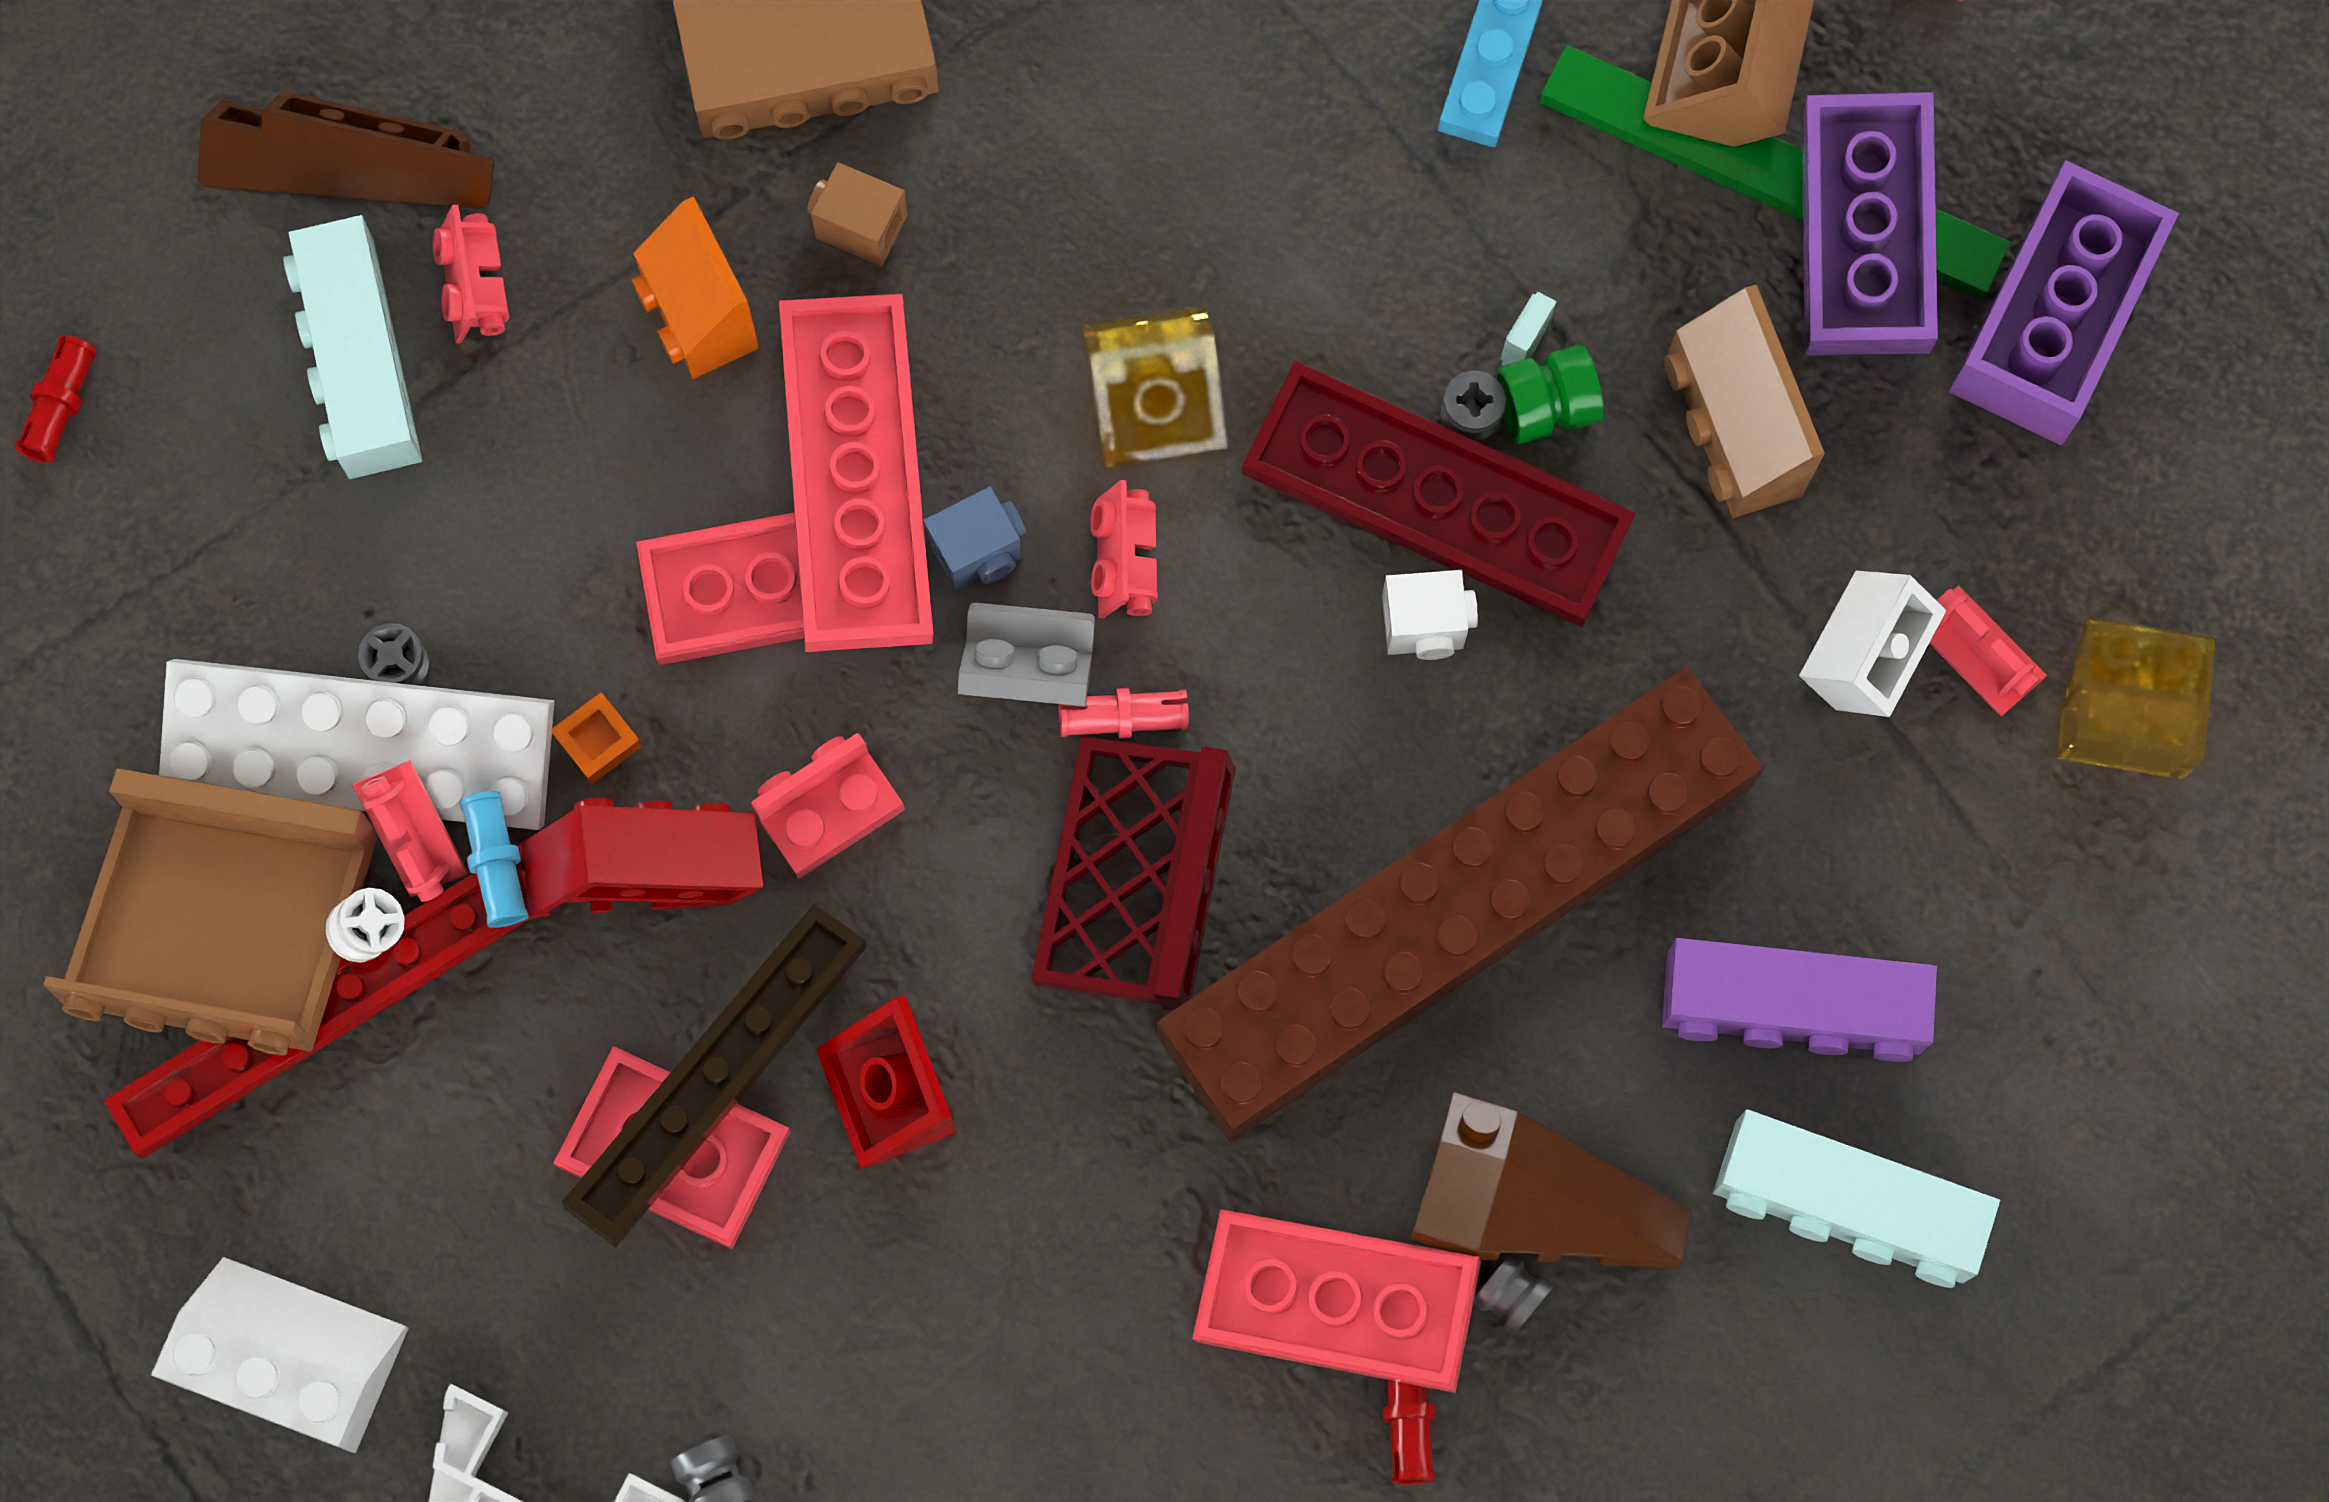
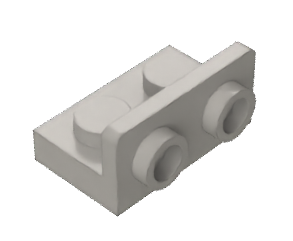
M971 603L967 616L966 644L959 669L958 694L1085 707L1092 668L1095 617L1088 613Z

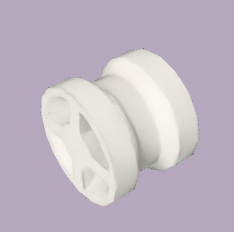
M366 888L354 892L332 909L326 921V936L329 945L337 955L352 962H365L376 958L399 940L404 930V914L400 904L391 894L375 888ZM352 928H359L361 932L366 934L367 940L365 941L364 936L360 935L356 930H352Z

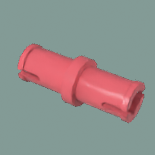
M1115 688V695L1087 696L1085 707L1058 704L1059 723H1061L1060 735L1061 737H1068V735L1117 733L1118 739L1131 738L1132 732L1188 730L1189 708L1188 703H1185L1187 701V692L1183 689L1175 692L1130 694L1129 688Z

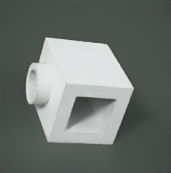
M1462 570L1386 575L1382 602L1388 655L1416 653L1419 659L1437 660L1452 656L1454 650L1463 649L1468 628H1477L1478 615L1475 591H1464Z

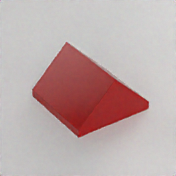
M906 996L895 997L816 1048L860 1169L872 1167L956 1134L952 1116Z

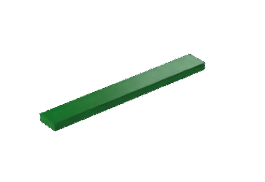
M1569 45L1565 46L1541 94L1540 104L1803 221L1801 148L1774 136L1731 147L1650 126L1643 117L1652 82ZM1936 209L1937 281L1983 301L2011 242Z

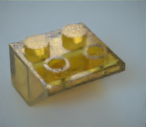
M2088 617L2084 624L2063 699L2057 759L2184 779L2205 759L2216 637Z

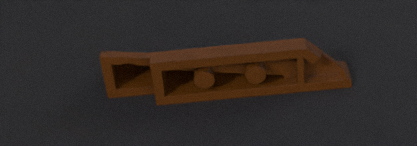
M283 90L263 110L222 100L201 119L198 181L205 187L442 206L458 205L459 207L483 209L491 200L495 160L492 157L471 154L470 139L458 130Z

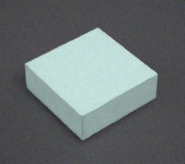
M1538 291L1536 294H1532L1506 338L1501 360H1503L1502 365L1531 358L1550 326L1557 301Z

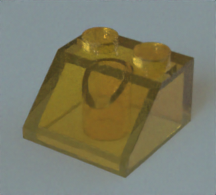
M1204 306L1082 325L1089 382L1105 468L1227 448L1215 337Z

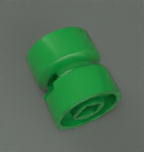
M1576 345L1549 353L1548 358L1544 360L1543 366H1540L1534 359L1528 358L1498 366L1495 369V378L1503 387L1506 397L1502 417L1506 429L1515 444L1550 436L1556 422L1565 430L1595 424L1603 419V399L1593 361L1583 345Z

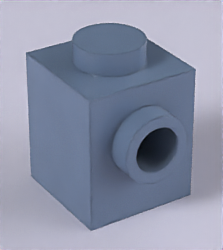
M991 486L923 520L926 540L955 593L980 580L984 584H989L1002 579L1016 567L1015 562L1022 559L1020 537L1026 534L1024 524L1012 502L1008 500L1000 504Z

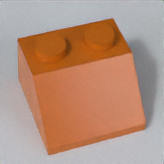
M694 196L682 201L633 253L640 275L631 279V282L646 313L657 309L666 326L657 330V333L671 363L675 364L683 360L692 379H695L760 348L748 301Z

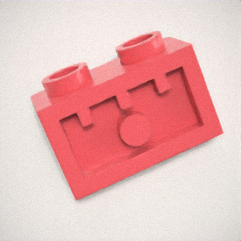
M859 733L847 740L843 736H838L827 741L812 754L811 759L813 762L793 775L789 771H784L773 776L758 789L759 797L751 802L757 820L798 880L905 810L904 803L869 754L867 745Z

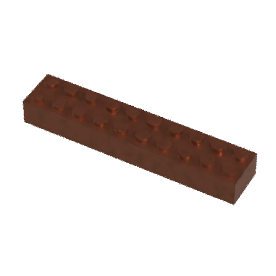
M1686 666L1157 1021V1038L1231 1143L1753 787L1764 767Z

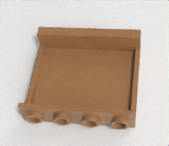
M673 0L702 139L711 137L726 140L743 136L751 129L771 125L782 128L795 127L803 124L811 117L832 113L840 116H850L864 111L868 106L892 101L899 104H911L924 99L928 94L939 92L936 62L922 0Z
M117 768L109 793L122 806L80 934L65 978L60 979L46 976L43 986L63 1003L62 1010L65 1013L84 1020L100 1021L103 1014L124 1017L123 1021L126 1024L149 1032H162L164 1025L185 1028V1032L189 1036L209 1043L223 1044L226 1036L248 1040V1045L252 1048L274 1055H286L288 1048L312 1052L341 959L329 945L326 936V921L332 909L354 892L362 890L378 839L374 827L360 810Z

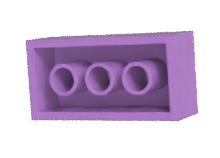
M1934 92L1807 95L1802 112L1805 355L1930 353L1938 339Z
M2065 160L2050 186L1949 392L2062 446L2080 420L2179 213Z

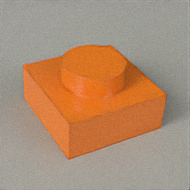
M602 692L552 728L554 739L591 785L643 747L638 737Z

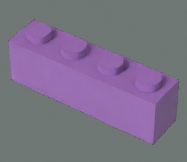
M1676 938L1667 951L1662 1027L1679 1029L1678 1036L1680 1038L1692 1041H1715L1718 1039L1719 1033L1743 1036V1043L1745 1045L1757 1048H1779L1783 1046L1784 1040L1808 1043V1050L1816 1054L1844 1055L1848 1053L1849 1047L1874 1050L1873 1057L1877 1060L1909 1062L1913 1060V1054L1920 1055L1933 1043L1937 966Z

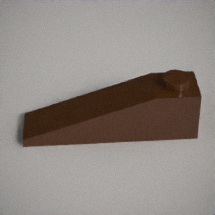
M1453 1092L1436 1143L1411 1240L1454 1253L1476 1256L1480 1260H1498L1500 1252L1535 1254L1536 1262L1558 1263L1561 1255L1593 1256L1602 1265L1679 1268L1683 1259L1692 1211L1517 1111Z

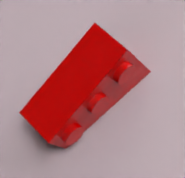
M608 798L585 799L576 802L574 810L522 842L529 918L550 917L552 909L562 903L589 902L591 914L611 913L612 901L651 902L652 910L733 905L763 888L755 813L730 812L729 806L723 803L703 804L693 807L691 810H673L672 803L668 801H647L633 806V808L614 807V801Z

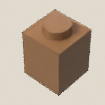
M837 162L828 181L824 179L818 181L808 203V213L812 216L816 239L881 267L908 217L905 190Z

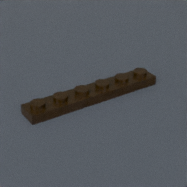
M814 903L562 1200L563 1208L616 1248L865 950V940Z

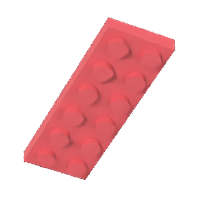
M903 294L780 300L779 317L805 652L933 644V624Z

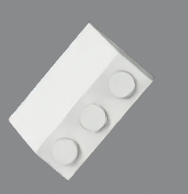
M223 1257L179 1311L151 1375L355 1454L408 1331V1327Z

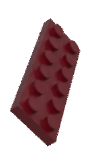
M1296 360L1242 465L1241 473L1453 570H1462L1464 575L1582 628L1636 513Z

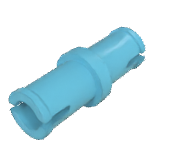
M497 791L480 792L460 800V807L464 813L472 854L467 857L469 871L478 876L487 914V926L490 928L515 925L527 920L529 916L527 909H525L516 865L521 861L519 848L510 843L501 805L502 798L500 792Z

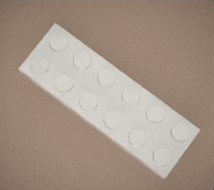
M173 659L167 661L159 776L365 811L352 784L411 760L441 820L465 822L464 813L460 807L461 799L480 792L497 791L501 794V805L507 827L540 830L544 827L554 700Z

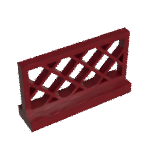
M1085 736L1081 737L1031 979L1034 985L1160 1004L1163 1010L1169 1011L1175 1010L1192 998L1236 771L1227 750L1202 746L1200 753ZM1095 756L1121 759L1132 774L1102 796L1090 781ZM1132 761L1145 762L1148 764H1146L1138 770L1132 763ZM1166 766L1188 768L1189 772L1185 790L1165 804H1162L1146 780ZM1140 785L1156 807V810L1125 831L1109 806ZM1087 791H1089L1095 801L1084 808ZM1181 808L1179 823L1177 825L1171 817V814H1173ZM1103 811L1119 833V836L1088 857L1077 841L1080 826ZM1165 820L1176 835L1174 849L1150 866L1133 841ZM1128 846L1144 868V871L1113 892L1096 867ZM1076 851L1082 862L1072 868ZM1169 869L1165 887L1158 876ZM1091 872L1107 897L1075 918L1065 903L1067 889L1081 877ZM1153 881L1164 897L1162 909L1159 914L1138 928L1121 902ZM1116 907L1132 930V933L1101 954L1084 931V928ZM1062 913H1064L1070 923L1059 930ZM1157 930L1153 949L1146 937ZM1078 933L1095 959L1073 974L1051 971L1055 948ZM1140 942L1152 959L1147 985L1119 981L1108 964ZM1103 969L1109 979L1091 976Z

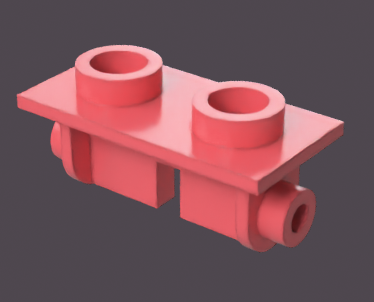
M452 205L441 228H436L434 231L433 256L437 265H443L446 284H444L441 293L443 318L445 321H452L455 344H462L470 327H480V333L486 336L498 335L505 331L504 323L510 317L503 277H480V272H498L501 267L495 226L488 223V217L485 214L480 213L467 215L463 218V222H461L459 206Z
M1120 480L1096 500L1090 516V530L1092 535L1097 537V561L1092 570L1091 589L1093 595L1098 597V618L1102 619L1122 605H1127V614L1146 616L1152 613V604L1158 601L1157 559L1135 556V549L1151 551L1156 547V504L1150 501L1148 491L1140 489L1127 491L1126 480Z
M1959 585L1954 590L1950 588L1936 600L1947 611L1929 644L2000 717L2046 678L2047 675Z
M411 760L352 784L410 897L418 895L421 902L431 900L444 891L443 884L469 873Z

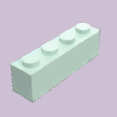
M362 215L289 232L293 255L284 257V266L292 292L302 293L305 310L295 313L296 323L304 348L313 347L317 366L307 368V374L316 404L325 403L329 423L319 425V430L328 461L338 459L349 479L423 462L375 242Z
M1748 1109L1736 1120L1712 1193L1728 1199L1726 1207L1735 1213L1754 1219H1764L1766 1213L1790 1221L1789 1230L1801 1237L1818 1242H1827L1828 1237L1832 1236L1854 1244L1852 1253L1860 1258L1883 1265H1890L1893 1258L1917 1267L1915 1275L1918 1278L1948 1288H1953L1956 1281L1963 1284L1978 1275L2000 1203V1199Z

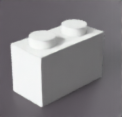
M1856 570L1799 677L1835 710L1890 717L1947 610L1911 575Z

